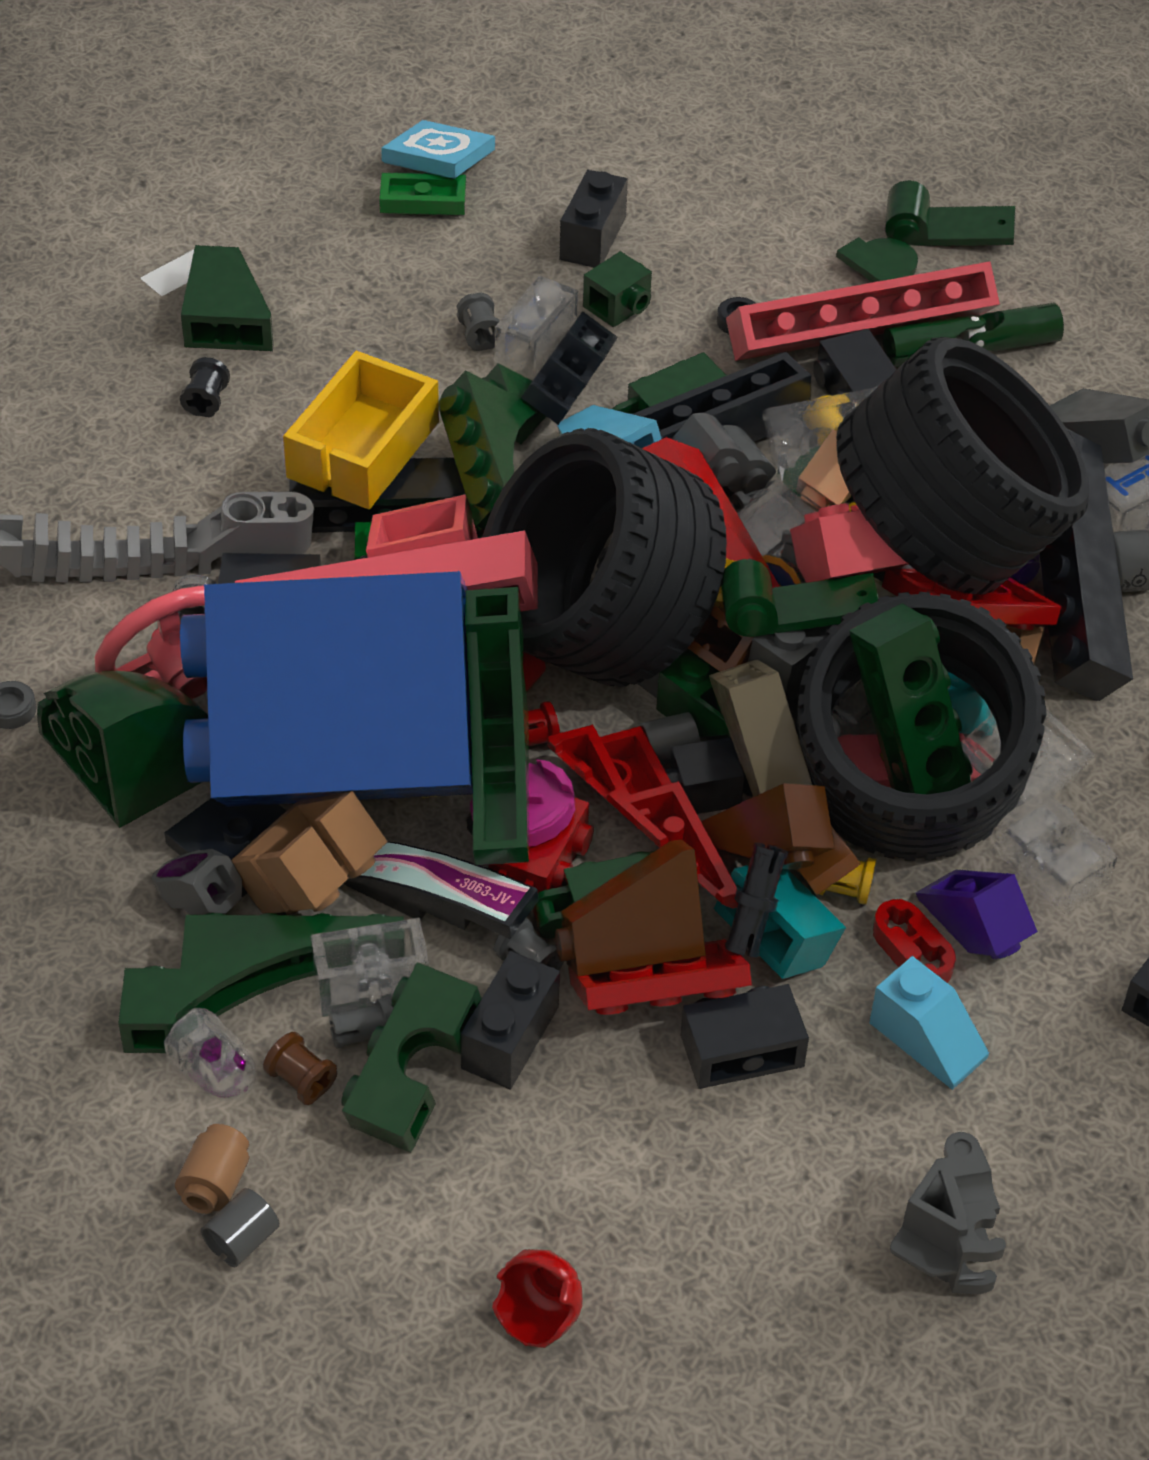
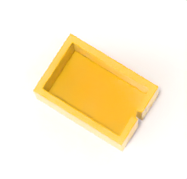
M356 350L283 435L286 478L322 492L329 486L332 489V496L370 510L439 423L438 380Z

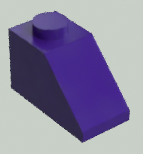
M954 870L916 892L918 900L968 953L990 955L992 959L1005 958L1020 950V942L1038 932L1015 874Z

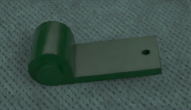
M906 180L893 185L889 190L885 232L888 238L897 239L908 245L915 246L1014 245L1015 206L930 207V195L927 188L917 181Z
M741 559L732 562L724 569L721 583V594L728 627L734 633L744 637L840 624L841 618L847 613H853L858 610L859 606L867 602L873 604L879 598L873 573L773 588L768 568L761 562L753 559Z

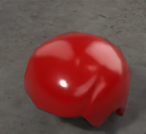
M525 1249L509 1260L505 1267L497 1274V1279L501 1281V1287L492 1305L494 1314L507 1334L525 1346L546 1348L566 1334L577 1321L583 1303L582 1284L578 1279L577 1271L561 1256L550 1250Z

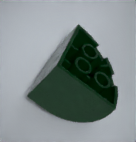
M93 672L71 679L45 692L46 698L38 702L37 721L40 735L119 828L202 783H190L187 779L184 763L183 734L187 719L208 718V714L190 697L164 681L137 672Z

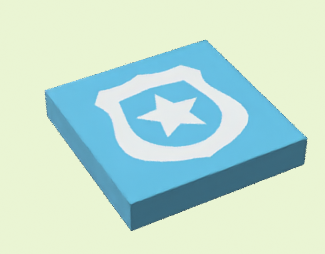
M422 120L381 147L382 162L455 179L495 150V136Z

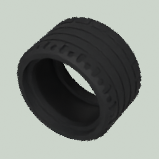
M947 337L928 340L851 411L838 426L836 446L840 471L848 491L866 520L887 545L905 562L928 579L954 591L980 595L993 592L1024 567L1029 560L1043 551L1047 545L1062 535L1088 509L1089 478L1087 469L1074 440L1057 414L1018 372L993 353L970 341Z
M580 428L572 432L563 433L530 455L513 473L501 491L488 518L482 537L525 530L538 563V609L521 612L523 652L612 687L615 685L619 687H626L629 684L636 685L645 679L648 680L656 676L659 672L670 666L691 645L713 609L721 587L726 564L727 540L722 509H720L719 500L713 494L711 487L704 483L703 479L690 471L613 434L595 428H587L585 430ZM613 532L605 558L590 584L598 556Z
M909 592L898 593V596L890 598L887 595L878 598L877 602L873 604L867 602L859 606L858 610L853 613H847L841 618V623L838 626L833 625L815 646V657H809L800 684L795 729L812 785L825 786L831 826L837 833L842 832L847 836L846 840L850 843L858 844L864 847V850L873 854L877 851L884 853V857L891 859L895 857L905 858V861H915L916 858L925 857V860H935L936 857L942 856L949 857L955 855L957 850L961 848L968 850L981 840L984 841L992 835L995 827H1001L1017 806L1019 797L1022 796L1044 735L1045 726L1043 723L1046 718L1044 686L1039 685L1041 675L1038 667L1032 661L1033 657L1029 650L1023 649L1020 644L1021 639L1016 633H1011L1002 620L999 618L995 620L986 609L982 607L978 609L967 600L961 599L959 601L952 599L951 595L946 594L937 596L930 595V592H919V594L910 595ZM901 603L932 619L940 635V642L937 644L941 663L947 672L954 674L973 687L986 701L997 723L1001 741L1000 755L992 766L978 778L952 791L927 795L904 793L881 785L858 769L845 754L835 735L832 721L833 710L845 692L862 679L849 630Z

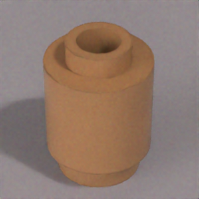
M212 1124L207 1128L206 1132L196 1137L175 1182V1189L181 1196L185 1206L195 1212L209 1214L213 1211H220L231 1201L249 1162V1154L247 1152L249 1141L245 1135L228 1125Z

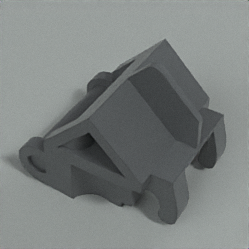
M956 1132L951 1134L945 1142V1158L936 1159L908 1200L903 1225L892 1240L890 1251L896 1257L925 1274L949 1282L952 1293L982 1294L993 1290L997 1278L995 1272L992 1270H985L979 1273L973 1272L967 1267L966 1263L968 1261L991 1262L1001 1259L1006 1243L999 1237L989 1240L985 1229L994 1227L996 1215L1000 1211V1206L993 1189L992 1171L978 1140L973 1135L966 1132Z

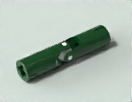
M1054 302L990 312L980 316L970 315L886 328L883 334V348L894 367H899L932 338H956L960 335L962 340L970 341L988 351H1001L1061 341L1064 333V321L1060 307Z

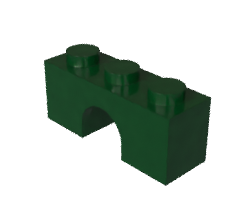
M419 962L416 963L409 978L406 976L401 978L392 996L391 1006L394 1009L385 1026L379 1025L371 1035L366 1051L369 1058L360 1076L353 1075L344 1089L341 1099V1105L344 1106L342 1112L351 1128L411 1153L436 1102L427 1085L406 1076L408 1062L416 1052L430 1046L444 1047L461 1054V1032L482 999L477 986Z

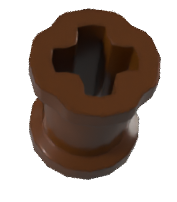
M293 1031L285 1034L271 1047L265 1057L263 1069L271 1077L280 1076L297 1091V1098L304 1105H311L333 1085L338 1074L337 1065L328 1059L322 1061L304 1046V1038L299 1033Z

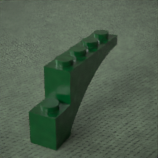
M499 363L483 378L465 370L452 385H449L443 391L439 399L440 415L476 527L485 530L496 500L514 473V443L522 444L546 418L544 414L521 398L532 380Z
M518 587L466 590L465 627L472 740L475 865L529 862V714L523 670V627Z
M221 913L186 915L180 968H165L162 966L125 968L118 1021L123 1052L179 1053L180 1044L193 1033L224 1012L269 990L296 980L330 971L363 966L404 964V916H386L383 914L333 916L326 913L313 916H286L274 913L260 915H224Z

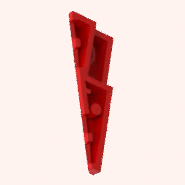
M592 724L547 736V746L659 848L670 841L681 839L695 849L698 883L721 904L732 909L737 908L738 902L734 900L737 887L680 782L671 783L641 726L599 737Z

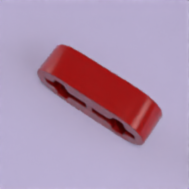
M892 899L882 903L875 913L873 923V936L879 946L898 967L911 956L920 962L922 955L929 962L938 959L940 961L939 968H936L932 963H927L925 966L948 983L953 975L956 962L955 951L951 944L919 908L911 902L903 899ZM892 920L896 925H901V924H903V923H906V924H907L906 933H905V931H904L901 927H899V926H894V927H892V928H889V927H888L889 921Z

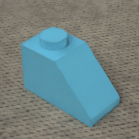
M911 956L876 987L869 1023L952 1090L988 1058L989 1051L955 989L915 957Z

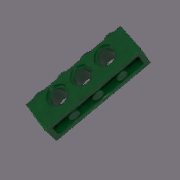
M901 603L850 629L852 644L891 788L904 793L928 795L952 791L970 783V775L973 773V768L962 748L959 732L962 731V724L951 704L948 689L951 687V679L946 668L941 663L937 644L940 642V635L932 619Z

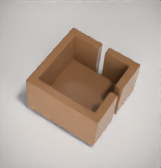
M353 791L297 801L231 861L242 878V886L262 914L286 912L287 915H290L299 910L309 909L318 912L328 907L339 897L340 892L338 888L347 879L360 876L374 865L376 859L373 855L388 841Z

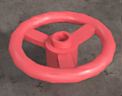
M204 585L172 591L150 600L126 615L105 636L95 654V672H137L164 681L191 699L204 694L207 691V677L186 678L183 671L180 651L181 623L178 611L186 608L205 605ZM157 621L158 628L152 633L151 640L147 644V653L116 668L115 660L122 648L138 632Z

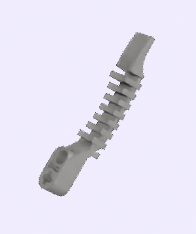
M237 492L227 496L220 508L199 521L198 524H186V516H174L173 537L163 538L162 522H150L149 539H140L139 526H127L126 540H116V527H104L103 541H93V525H81L80 541H70L71 521L59 520L56 541L48 540V514L36 513L33 540L21 539L23 515L1 514L0 565L9 570L15 577H21V575L32 576V581L44 582L45 576L56 577V582H68V577H79L80 582H92V577L103 576V582L116 581V576H127V580H139L140 575L151 574V578H163V574L174 573L175 577L187 576V572L197 565L199 575L211 574V562L218 557H222L223 553L302 554L306 552L311 545L314 506L307 496L297 492Z

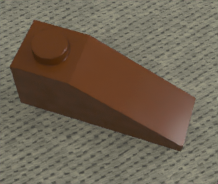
M783 783L701 821L715 848L747 858L752 857L755 842L764 843L765 848L770 844L788 851V856L783 865V869L787 870L809 867L814 864V857L835 849L825 786Z

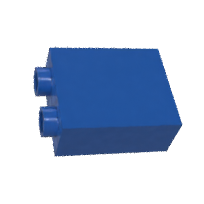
M461 572L204 584L205 614L183 615L180 625V651L184 674L186 678L207 677L208 718L187 719L184 725L183 751L188 781L190 783L210 782L211 798L228 807L289 804L353 791L358 800L473 794L470 691L465 627L466 590L468 588Z

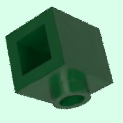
M619 251L584 274L583 307L613 328L632 315L642 313L650 304L652 271L622 251Z

